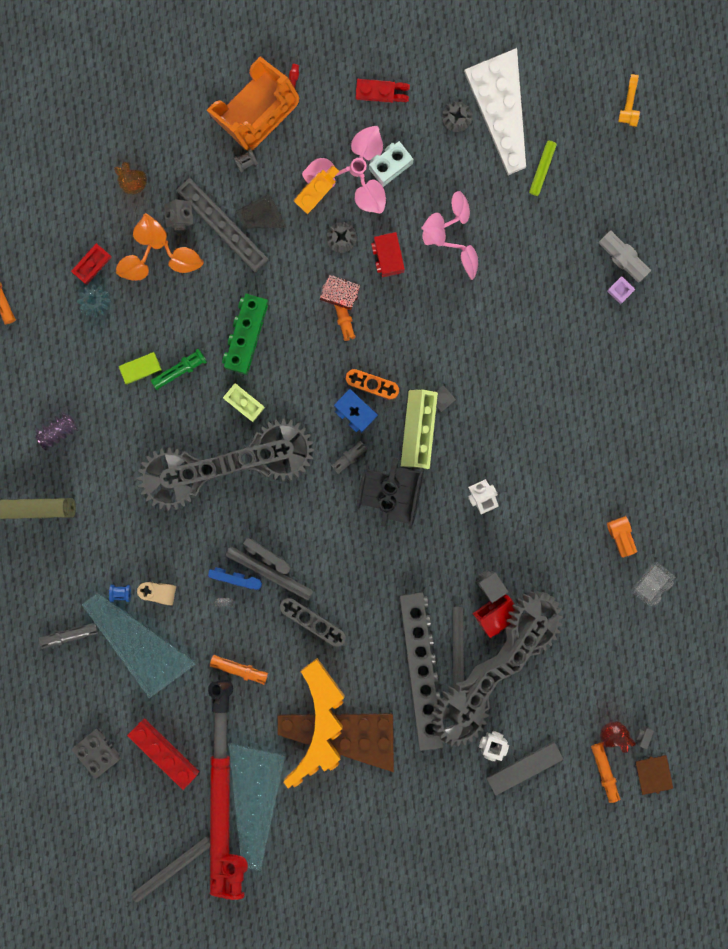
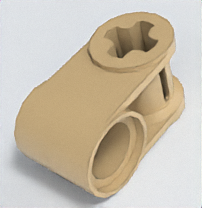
M145 582L138 587L137 594L143 600L173 605L176 586ZM149 586V590H152V593L145 596V592H142V589Z

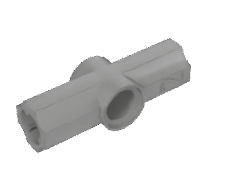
M611 230L599 241V244L612 256L613 262L619 268L625 269L638 283L651 271L637 257L638 254L634 248L624 244Z

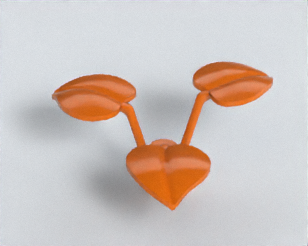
M145 213L133 230L134 239L140 244L148 245L142 260L135 255L122 258L116 266V274L128 280L144 279L149 272L148 266L144 263L151 247L160 249L165 246L167 254L171 258L168 265L176 272L187 273L200 268L204 261L194 250L187 247L177 248L172 254L168 247V241H166L167 234L165 229L154 218Z

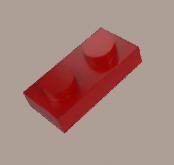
M96 243L71 272L87 285L112 256Z

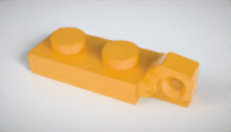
M332 165L327 172L324 170L320 173L318 172L293 201L306 214H309L333 187V184L336 182L333 178L339 170Z

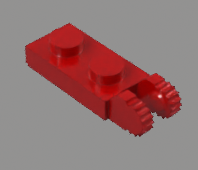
M357 79L356 100L391 103L393 101L408 102L409 96L404 94L394 95V90L408 91L410 84Z

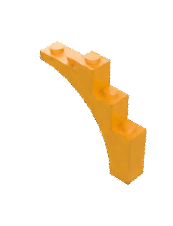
M318 658L301 670L314 700L316 714L315 731L312 743L305 757L284 779V784L287 788L292 785L293 787L298 786L303 782L302 778L307 774L311 776L317 772L319 765L324 771L327 769L331 771L340 764L338 761L341 756L331 744L329 738L332 740L337 738L341 734L340 730H342L343 726L330 708L336 709L342 705L345 695Z

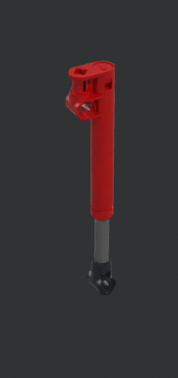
M221 680L212 682L208 686V694L212 698V712L214 713V756L211 757L212 767L210 774V895L238 900L245 896V893L242 892V881L244 880V873L248 869V863L242 856L229 854L230 757L227 756V712H229V696L232 695L234 688L231 681Z

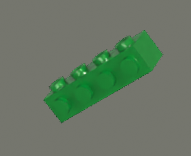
M246 293L244 298L241 297L238 309H241L240 314L235 317L233 322L235 331L234 334H230L228 339L230 348L228 353L225 352L222 360L225 369L248 375L269 302L267 299Z

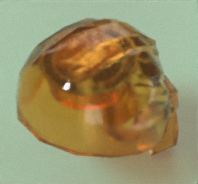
M123 162L122 169L118 166L114 167L118 175V184L124 193L134 195L143 191L147 185V177L144 171L130 170L129 164Z

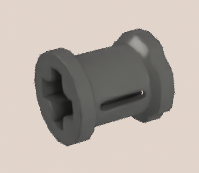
M251 149L239 157H233L241 173L252 165H258Z

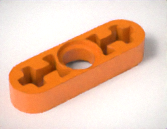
M352 369L346 374V382L351 387L389 400L395 399L398 396L399 387L394 382L357 369ZM356 373L358 374L357 377L362 380L363 376H366L364 387L360 386L361 382L359 381L351 383L349 376H353ZM370 379L378 382V387L375 390H370L367 387V382ZM381 382L385 383L383 387L389 388L393 386V390L396 393H392L391 396H388L385 390H382V393H378Z

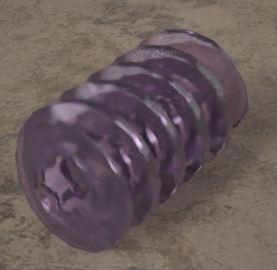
M61 412L62 419L55 416L56 423L48 420L49 427L42 424L43 431L35 428L36 439L45 451H47V446L53 447L54 442L60 443V437L66 439V433L72 435L74 433L73 429L79 431L78 426L70 415Z

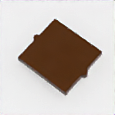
M667 755L649 756L648 759L635 761L642 795L655 792L659 794L660 791L673 789Z

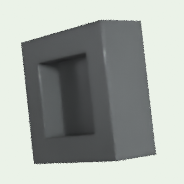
M444 385L436 391L438 393L436 407L440 412H443L456 399Z
M642 726L636 733V744L647 749L654 731L646 726Z

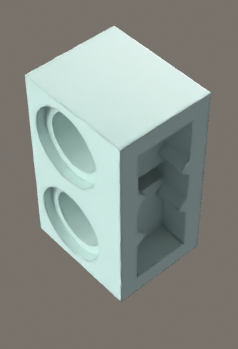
M400 141L396 144L391 143L386 147L385 152L381 156L376 155L370 160L369 170L384 187L413 164V158ZM394 154H400L402 156V159L397 161L394 160L392 156ZM380 165H384L387 167V171L380 172L377 168Z

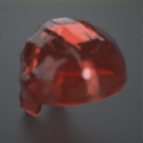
M619 721L605 724L600 732V739L605 747L620 746L622 752L628 753V745L631 747L636 746L634 740L630 738V732L627 727Z

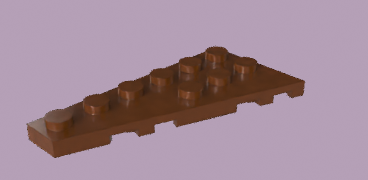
M393 713L334 714L343 727L340 730L341 734L334 740L329 738V741L339 755L394 772ZM316 714L278 715V735L311 745L315 731Z

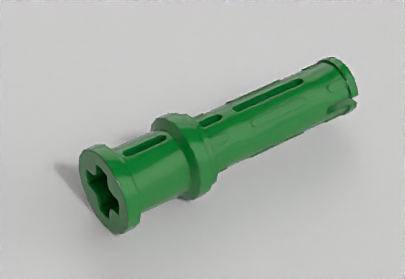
M197 348L196 352L188 357H182L180 363L151 379V382L155 389L158 390L187 371L188 373L193 372L194 368L202 363L206 364L207 361L200 349Z

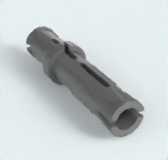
M94 622L66 631L58 630L54 634L39 637L41 649L55 645L61 646L72 640L99 634L98 625Z

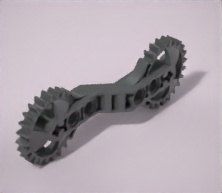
M276 419L273 421V426L268 422L266 424L267 429L261 427L262 434L256 432L252 442L246 448L215 458L201 460L192 457L185 451L178 455V449L171 453V449L168 448L167 453H164L161 448L159 455L153 451V458L147 456L146 460L148 463H141L144 469H138L142 476L137 477V480L142 481V484L137 487L144 489L140 495L147 494L148 497L145 501L152 500V507L158 503L159 510L165 505L167 511H169L172 505L175 510L178 509V504L184 507V500L190 503L191 498L189 495L196 497L200 487L206 481L242 470H255L266 478L273 474V480L280 476L282 482L285 480V476H287V479L290 481L292 480V474L297 478L299 477V472H306L303 466H310L307 460L313 459L309 453L314 452V449L309 448L313 442L307 441V439L311 435H304L303 433L306 429L299 430V423L292 426V420L286 424L285 419H282L279 424ZM275 428H280L283 440L277 441ZM298 433L300 436L291 443L290 440ZM281 446L287 450L284 454L283 452L274 454V451L280 449ZM261 450H266L268 452V459L261 458ZM243 454L250 457L249 464L242 462L241 456ZM162 456H165L166 462L168 465V469L166 470L163 469L161 461ZM287 458L291 473H286L283 460ZM207 465L210 467V475L202 473V466ZM190 470L192 472V479H185L182 475L183 471ZM145 472H149V473H152V474H155V475H159V477L147 475V474H145ZM176 472H178V478L172 480L171 484L168 481L164 482L166 475L175 477L177 475ZM160 485L162 489L152 497L150 494ZM169 489H174L176 502L172 503Z
M536 591V593L530 592L529 596L524 594L523 600L517 599L519 605H512L515 610L514 612H509L512 618L507 619V622L511 623V625L506 627L507 641L498 655L475 666L466 681L455 683L454 688L449 686V692L443 691L444 697L437 698L440 703L439 705H434L437 711L432 712V715L436 716V718L431 720V722L436 724L433 730L437 731L436 735L442 741L451 746L454 744L459 747L460 743L465 746L467 740L472 743L473 736L478 738V730L483 732L481 726L482 724H487L484 718L489 717L485 713L490 709L489 695L497 683L521 671L530 656L540 654L541 649L546 651V645L552 646L551 640H557L555 634L560 633L558 627L563 624L559 620L563 616L559 615L562 609L558 607L559 602L554 601V597L547 593ZM551 610V618L549 620L541 615V613ZM447 717L455 722L454 725L446 728L443 727V720Z

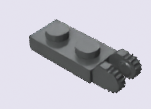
M250 537L243 543L246 545L245 549L251 554L255 555V553H258L262 556L261 560L270 566L272 563L275 564L276 570L281 572V574L290 572L291 566L285 560Z

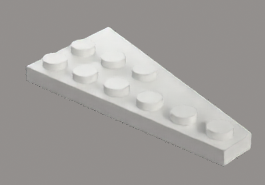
M516 48L464 70L507 175L526 168Z

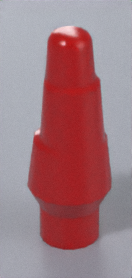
M292 64L289 71V80L294 88L300 74L299 65Z

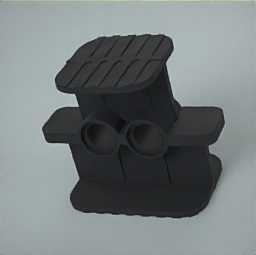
M396 458L393 459L390 473L387 474L369 470V465H366L360 481L356 509H360L361 505L378 508L383 512L381 526L386 527L389 519L408 523L409 529H412L425 468H421L420 472L399 468V459ZM388 482L393 483L395 486H390Z

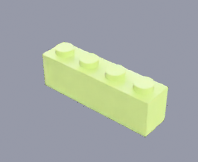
M409 390L401 467L430 469L437 392Z

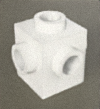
M486 479L468 487L471 493L468 498L472 506L476 505L481 514L498 507L495 497L497 492L493 485L489 486Z
M493 731L492 734L487 732L485 737L482 736L479 748H482L481 752L485 755L484 758L491 761H496V759L502 761L503 756H506L509 745L507 740L503 738V734ZM492 741L496 742V747L494 748L490 747Z

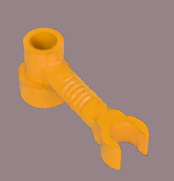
M631 74L624 111L620 110L618 122L629 123V126L637 127L640 111L632 110L639 75Z

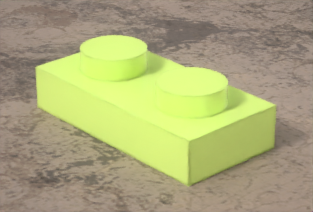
M236 383L223 397L252 422L265 409L263 405Z

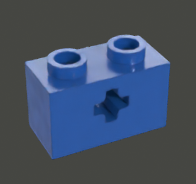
M351 389L334 405L336 408L334 412L341 419L347 418L350 421L348 425L356 433L358 430L362 433L378 417ZM351 408H353L354 410H355L356 408L359 409V410H358V414H359L358 417H357L356 415L350 416V415H351V411H350Z

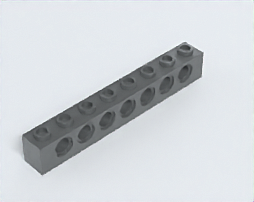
M423 592L400 595L419 749L422 751L443 748L442 742L444 741L436 735L437 731L427 732L425 730L426 725L432 723L431 720L436 718V716L432 715V712L437 711L434 705L440 703L437 699L440 697V693L435 690V684H438L437 672L433 673L432 666L436 665L435 654H431L430 646H433L432 634H428V627L431 626L430 615H426L425 608L428 607L427 596H423ZM413 608L421 610L418 618L411 617L410 611ZM421 627L423 629L422 636L415 637L413 629ZM417 647H425L426 652L423 656L415 654ZM422 665L428 667V672L425 675H420L417 672L418 668ZM423 685H429L431 687V690L428 694H422L420 692V688ZM424 705H432V712L424 713L422 710Z

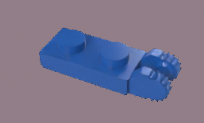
M215 567V570H209V578L252 590H260L262 586L258 578L244 579L245 575L235 572L232 576L225 574L226 570Z

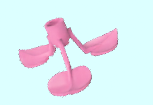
M372 126L363 129L355 135L351 142V150L354 154L360 156L354 159L349 167L340 170L336 176L350 171L353 176H360L363 187H359L355 192L354 199L357 206L364 211L380 214L384 211L386 204L384 188L376 180H370L365 184V176L363 174L366 170V162L363 160V157L370 161L376 155L380 156L383 151L379 127ZM325 158L316 159L303 171L302 176L309 183L318 172L320 173L322 170L327 172L333 163Z
M461 191L453 194L451 202L453 212L456 215L455 219L444 224V219L440 213L432 214L422 226L424 230L422 237L426 245L436 244L437 246L462 249V264L470 279L473 280L478 269V256L475 249L471 245L465 247L464 245L445 243L446 234L444 228L459 220L462 224H465L470 216L467 199Z

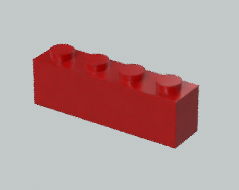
M145 718L127 735L182 790L198 775L199 771Z

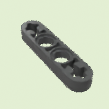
M286 598L281 602V612L335 647L345 643L346 635L337 626L292 598ZM292 602V607L296 610L298 606L302 608L298 611L296 618L292 616L295 613L292 610L285 611L284 603ZM301 612H308L310 614L308 622L300 620ZM318 622L326 624L327 629L325 632L320 633L316 630ZM330 627L334 628L331 632L335 635L341 633V639H343L341 642L337 641L335 643L333 641L334 637L331 635L328 638L325 637Z

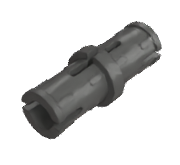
M359 441L348 452L345 451L344 455L331 466L340 474L351 463L354 464L355 460L368 449Z

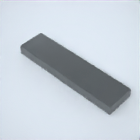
M553 741L486 778L494 794L498 795L564 759Z

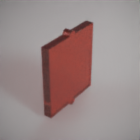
M329 275L326 284L322 287L323 291L320 300L352 310L355 300L358 299L357 294L361 285Z

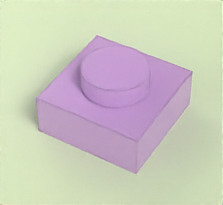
M621 276L607 292L621 304L635 289Z

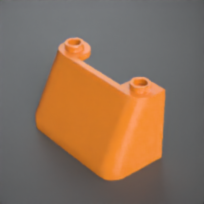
M259 57L250 67L249 73L252 80L228 105L219 100L207 109L209 115L247 151L255 149L299 103V95L289 78L262 57Z

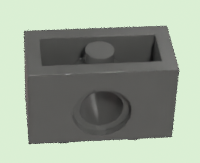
M486 570L478 575L479 579L476 582L490 602L493 603L508 593L496 572Z

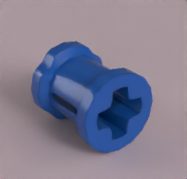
M111 584L109 588V601L126 600V602H130L131 586L116 587Z

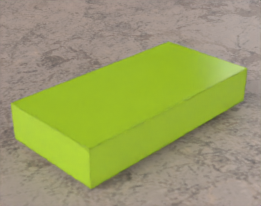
M155 352L119 366L125 384L162 371Z

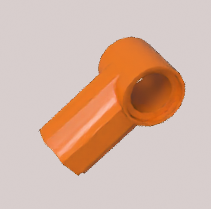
M624 516L608 522L609 533L615 540L620 556L626 557L636 553L637 549L631 536L632 529L627 517Z

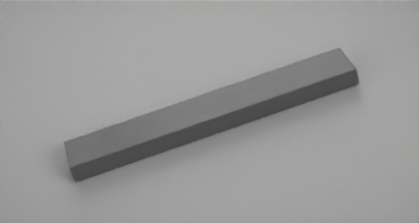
M188 178L176 190L185 201H191V207L255 273L269 260L191 178Z

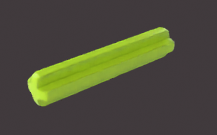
M547 141L529 193L534 196L540 194L557 145L553 141Z

